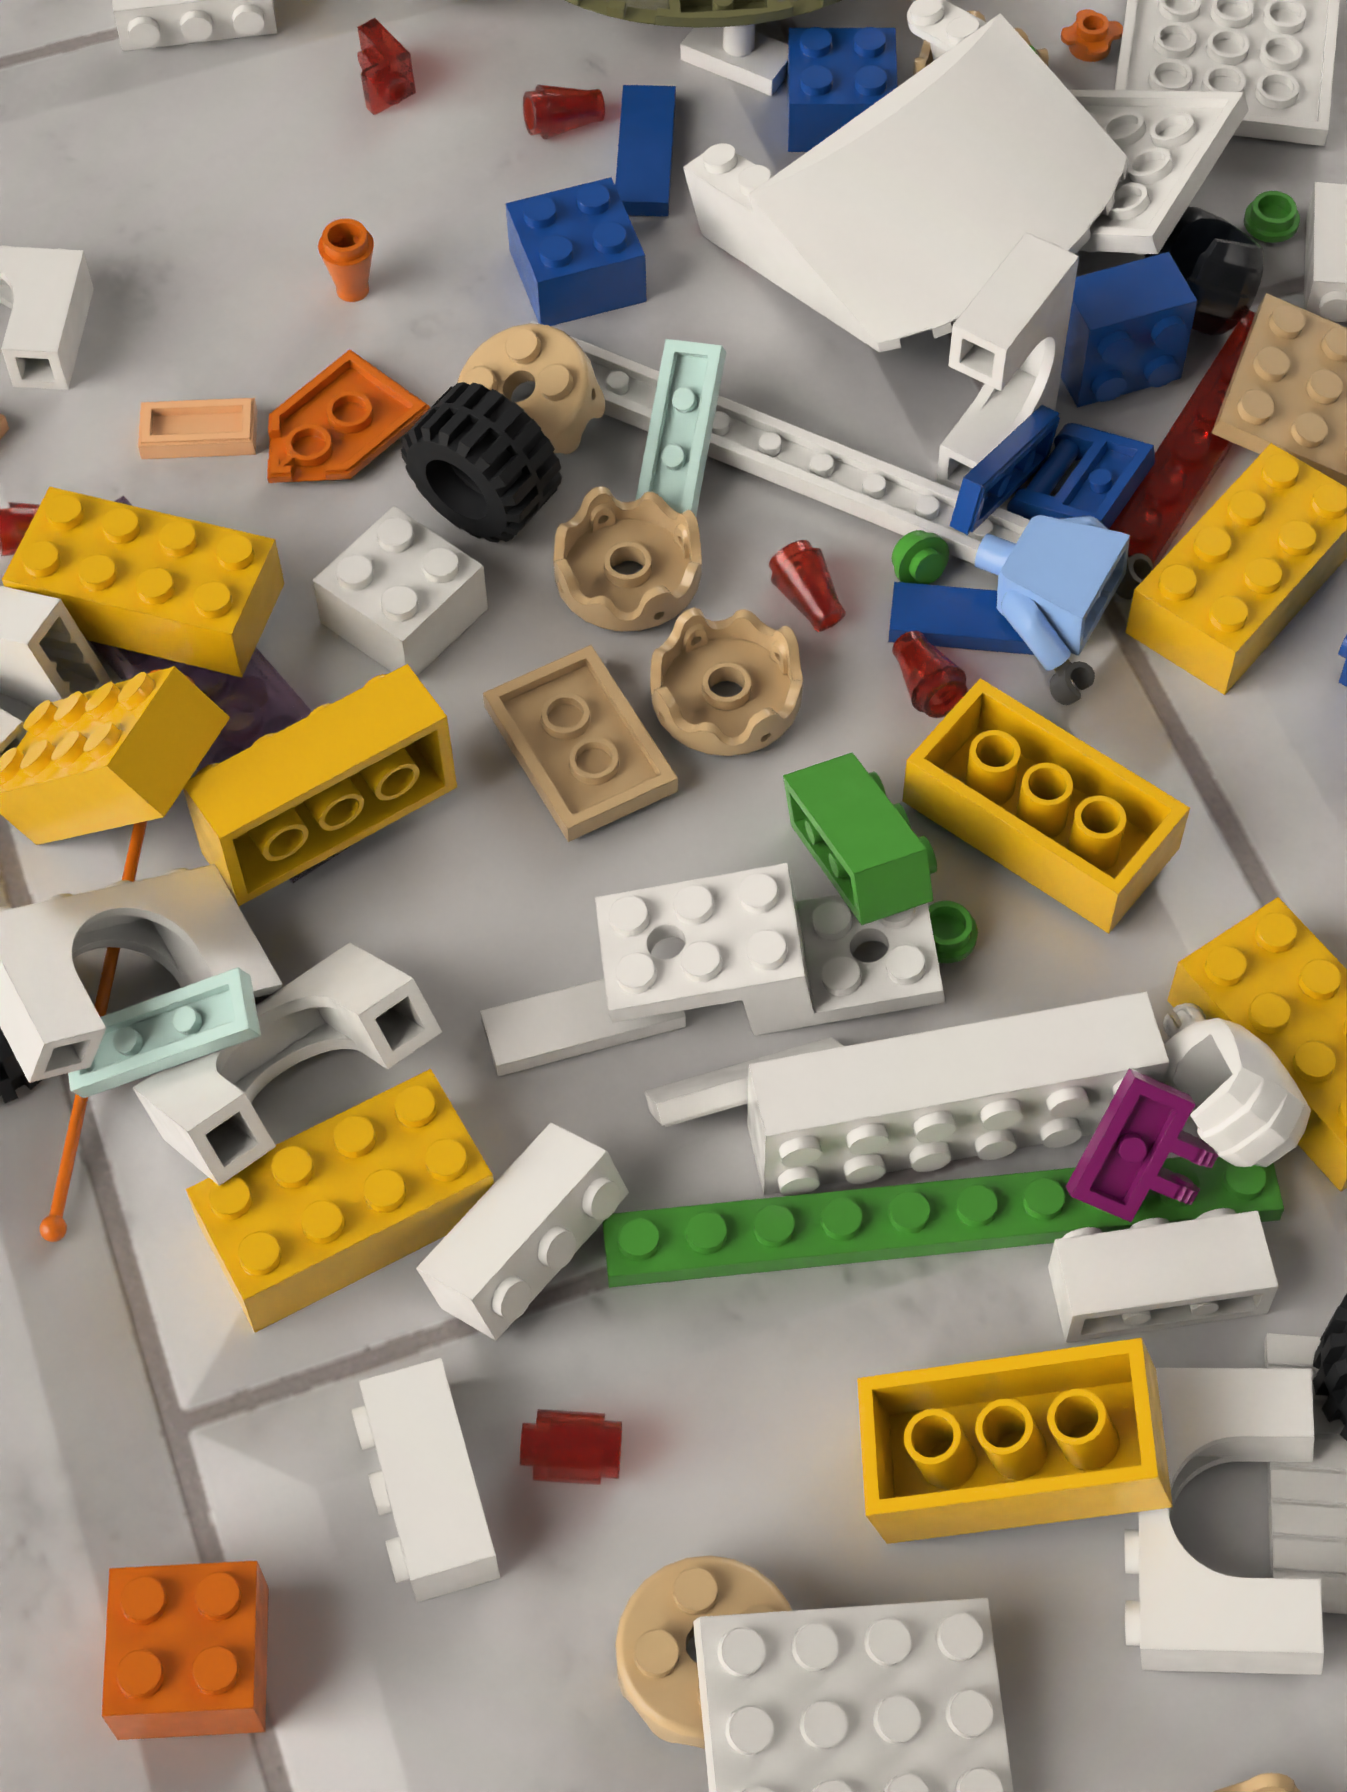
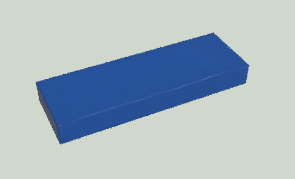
M623 85L615 187L627 214L630 216H669L676 86Z
M1041 405L963 477L950 527L966 535L973 532L1044 464L1049 456L1059 424V412Z
M894 582L888 642L1034 655L1016 630L996 608V590Z

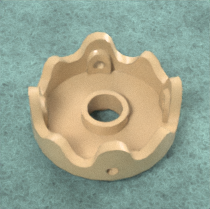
M533 323L510 327L496 333L483 342L468 358L460 372L457 383L481 384L489 390L494 389L511 401L512 394L517 386L527 381H534L535 388L533 393L527 399L515 403L541 427V431L552 443L555 449L554 453L570 454L574 452L580 444L581 436L588 422L592 418H601L605 412L604 395L595 377L591 360L579 344L562 330L549 325Z
M599 486L591 489L585 495L581 507L575 516L568 522L561 523L556 530L553 566L555 583L561 598L570 610L584 621L603 629L621 632L641 631L660 626L675 618L689 605L695 596L702 576L700 533L695 514L689 509L681 514L676 512L662 497L654 492H646L636 501L621 502L614 498L609 488ZM624 561H634L643 566L637 573L629 575L620 574L613 569L614 566Z
M695 607L685 610L677 618L668 639L659 648H656L652 654L650 692L653 709L661 725L680 743L690 749L709 755L734 756L748 754L765 748L779 739L793 724L801 707L803 676L799 646L793 630L786 625L778 630L772 629L760 621L755 614L746 609H740L733 616L720 621L706 619L701 609ZM731 681L741 686L743 690L735 696L722 697L713 693L711 688L719 682Z
M709 1555L685 1558L664 1566L644 1580L629 1598L619 1620L615 1648L618 1681L623 1697L632 1704L650 1730L660 1739L670 1743H679L705 1749L697 1663L691 1659L686 1650L689 1640L694 1636L693 1621L703 1616L792 1611L789 1602L777 1586L757 1569L735 1559Z

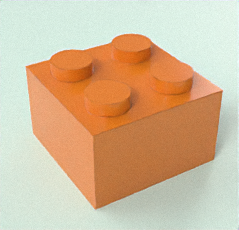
M258 1561L109 1568L102 1718L117 1740L266 1732L269 1587Z

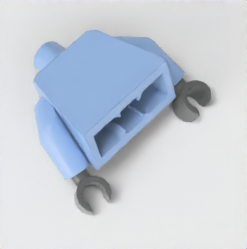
M1043 515L1032 517L1017 543L988 533L979 545L974 563L976 568L998 575L996 608L1024 640L1046 671L1054 669L1056 673L1050 680L1049 688L1053 698L1063 705H1070L1081 699L1079 690L1073 686L1071 680L1080 690H1084L1090 687L1095 679V672L1090 665L1081 661L1070 662L1068 658L1071 653L1080 655L1114 593L1124 599H1132L1134 589L1146 578L1153 567L1151 559L1144 554H1134L1128 557L1130 535L1109 530L1097 518L1092 516L1060 519Z

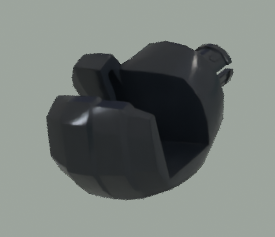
M1188 206L1158 254H1144V256L1148 258L1166 252L1170 253L1197 299L1192 329L1211 336L1222 335L1234 329L1245 318L1256 297L1263 274V248L1223 218L1201 208Z

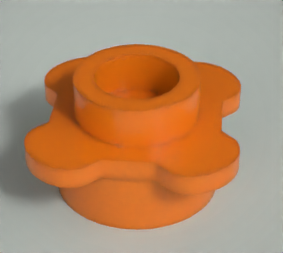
M1085 9L1076 14V21L1071 26L1062 29L1061 40L1064 44L1069 45L1070 52L1076 58L1086 62H1096L1109 55L1112 41L1122 37L1123 26L1117 21H1109L1101 13Z

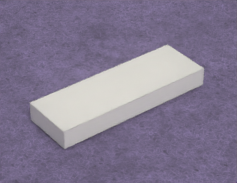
M604 978L480 1011L481 1022L498 1077L686 1027L684 1011L612 1023L607 1007Z
M829 1037L646 1090L645 1095L649 1111L662 1126L668 1127L747 1104L748 1064L838 1048L844 1045Z

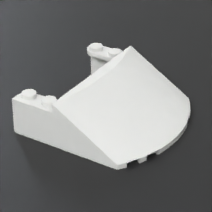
M946 0L914 1L907 12L908 26L913 34L930 43L933 62L775 176L771 175L770 169L766 166L755 165L736 153L735 148L730 144L719 143L709 147L703 154L683 167L701 234L878 352L901 348L899 338L927 330L932 331L934 339L951 333V322L958 319L1026 232L1076 254L1091 238V225L1100 214L1108 215L1114 206V191L1119 180H1125L1127 173V155L1001 13L990 21L985 22Z

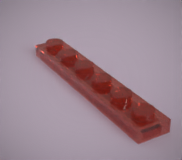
M1249 310L1245 318L1239 321L1155 452V464L1109 529L1130 535L1128 557L1134 554L1148 556L1152 561V570L1162 560L1234 444L1212 434V430L1256 314L1253 311Z

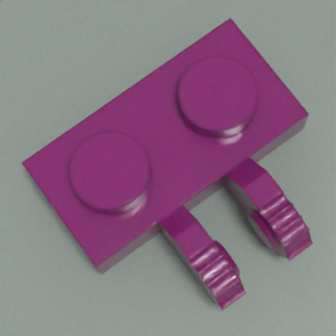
M1129 1068L1066 1185L1070 1196L1129 1222L1133 1221L1149 1189L1176 1199L1179 1202L1192 1205L1200 1188L1188 1177L1162 1167L1170 1152L1206 1168H1212L1218 1158V1154L1204 1140L1182 1130L1196 1105L1191 1096Z

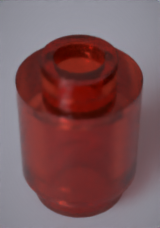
M538 1409L536 1423L523 1422L520 1466H533V1481L601 1485L602 1478L619 1479L623 1421L605 1420V1413Z

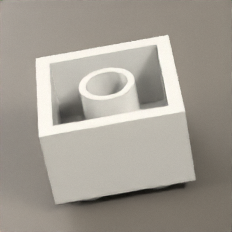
M395 506L389 509L312 580L321 624L390 672L408 664L416 676H418L488 609L484 566Z

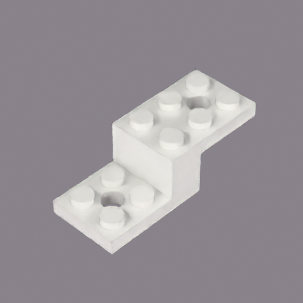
M787 863L595 897L607 1007L612 1023L743 1000L752 1034L757 1036L946 1003L928 903L861 925L840 894L797 901ZM665 938H678L685 942L683 950L673 958L658 959L651 955L654 946ZM867 941H878L888 947L886 954L874 962H862L853 956L856 948Z

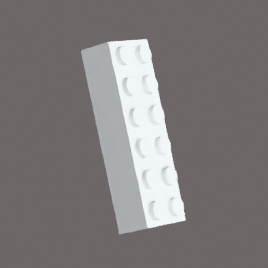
M1146 991L748 1064L747 1127L763 1195L780 1192L785 1196L803 1195L816 1190L819 1185L845 1180L851 1184H866L878 1180L885 1173L913 1168L917 1172H930L943 1168L950 1161L978 1156L983 1160H995L1011 1154L1017 1148L1043 1144L1048 1148L1070 1145L1082 1136L1094 1134L1129 1068L1164 1083L1169 1059Z

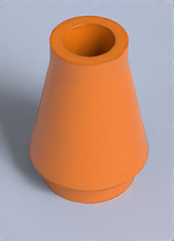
M338 219L331 222L323 230L318 243L319 253L336 286L337 295L340 299L347 302H357L368 295V280L374 248L372 235L362 223L354 219Z

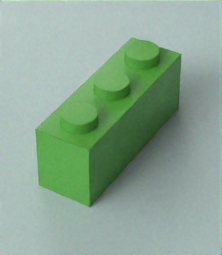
M853 752L783 775L792 828L861 925L934 901L930 874L937 872V861L929 840L924 835L917 837L911 829L903 806L900 803L892 804L878 774L875 771L868 773Z

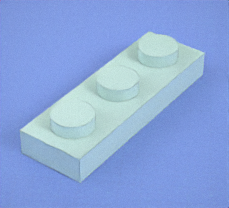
M665 339L636 500L640 499L646 492H654L662 497L676 512L681 514L689 509L696 517L726 357V351L722 345Z
M238 967L101 1016L106 1030L92 1065L89 1068L68 1073L70 1090L86 1098L261 1036L251 976Z

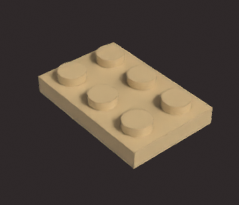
M592 645L483 693L485 709L568 842L678 792V777Z

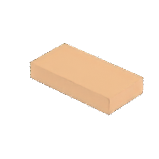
M255 398L141 402L138 439L141 459L256 455L258 410Z

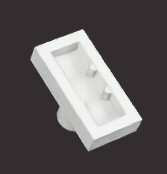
M755 24L693 28L680 44L681 60L770 96L776 92L787 77L788 44L756 32Z

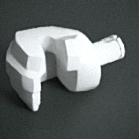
M1183 1003L1173 1008L1182 1023L1180 1027L1177 1025L1174 1017L1167 1013L1163 1021V1027L1170 1038L1164 1045L1169 1059V1066L1164 1084L1191 1096L1196 1105L1194 1107L1195 1110L1190 1116L1198 1127L1197 1133L1201 1139L1209 1144L1219 1157L1237 1167H1251L1253 1165L1268 1167L1296 1148L1305 1133L1311 1109L1297 1084L1272 1049L1240 1024L1221 1018L1206 1020L1203 1010L1193 1003Z

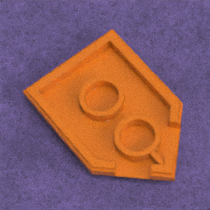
M349 349L269 414L268 483L351 479L408 432L430 409V406Z

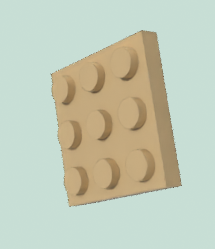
M1266 293L1257 308L1212 434L1258 454H1261L1272 443L1347 487V328Z

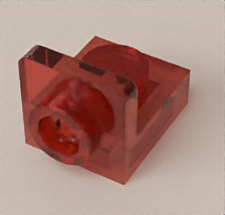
M373 18L357 27L361 51L358 52L357 57L362 68L361 80L366 108L375 115L415 94L416 89L410 53L376 18Z

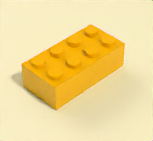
M1270 443L1134 589L1125 633L1225 695L1346 560L1347 487Z
M50 486L2 578L5 587L61 599L86 640L241 678L285 584L276 540L273 538Z
M406 664L389 674H381L372 678L359 690L334 703H327L317 707L306 718L277 733H270L260 737L251 747L223 762L205 766L194 777L190 778L183 791L201 852L210 865L215 864L238 906L247 903L457 788L447 715L410 666Z
M175 666L149 674L141 672L132 679L115 684L107 682L98 689L85 693L77 691L68 698L51 702L46 700L39 704L25 720L23 728L28 732L18 746L9 749L0 757V814L36 845L163 818L230 717Z
M981 678L906 760L902 802L1108 934L1179 850L1190 807Z
M1277 897L1179 961L1167 1001L1173 1008L1183 1003L1198 1005L1203 1010L1206 1020L1221 1018L1240 1024L1272 1049L1297 1084L1311 1109L1305 1133L1297 1145L1336 1188L1342 1192L1347 1188V969L1285 903Z
M429 1069L276 1144L274 1149L220 1186L212 1179L207 1178L185 1190L198 1225L250 1325L256 1333L446 1236L494 1184L492 1172L432 1069Z
M1142 1337L857 1378L865 1513L886 1544L1173 1507L1157 1372Z

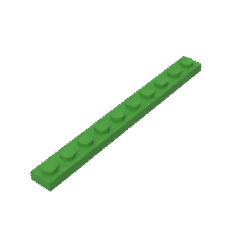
M1218 1156L1213 1167L1206 1168L1205 1166L1194 1164L1183 1157L1166 1158L1162 1167L1188 1177L1200 1188L1192 1205L1185 1204L1149 1189L1132 1222L1071 1197L1066 1185L1076 1168L1074 1167L613 1213L602 1224L609 1288L1050 1244L1054 1243L1055 1239H1061L1067 1233L1080 1228L1095 1227L1101 1229L1103 1233L1129 1229L1133 1224L1149 1218H1165L1169 1223L1194 1220L1207 1211L1219 1208H1230L1235 1210L1236 1213L1258 1210L1261 1222L1278 1221L1283 1214L1284 1205L1274 1163L1268 1167L1256 1165L1237 1167Z

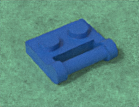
M1067 423L1054 439L1055 449L1027 488L1019 489L1007 504V511L1029 520L1038 515L1057 519L1092 516L1097 518L1107 529H1110L1155 464L1154 445L1080 424ZM1080 460L1056 496H1050L1073 461Z

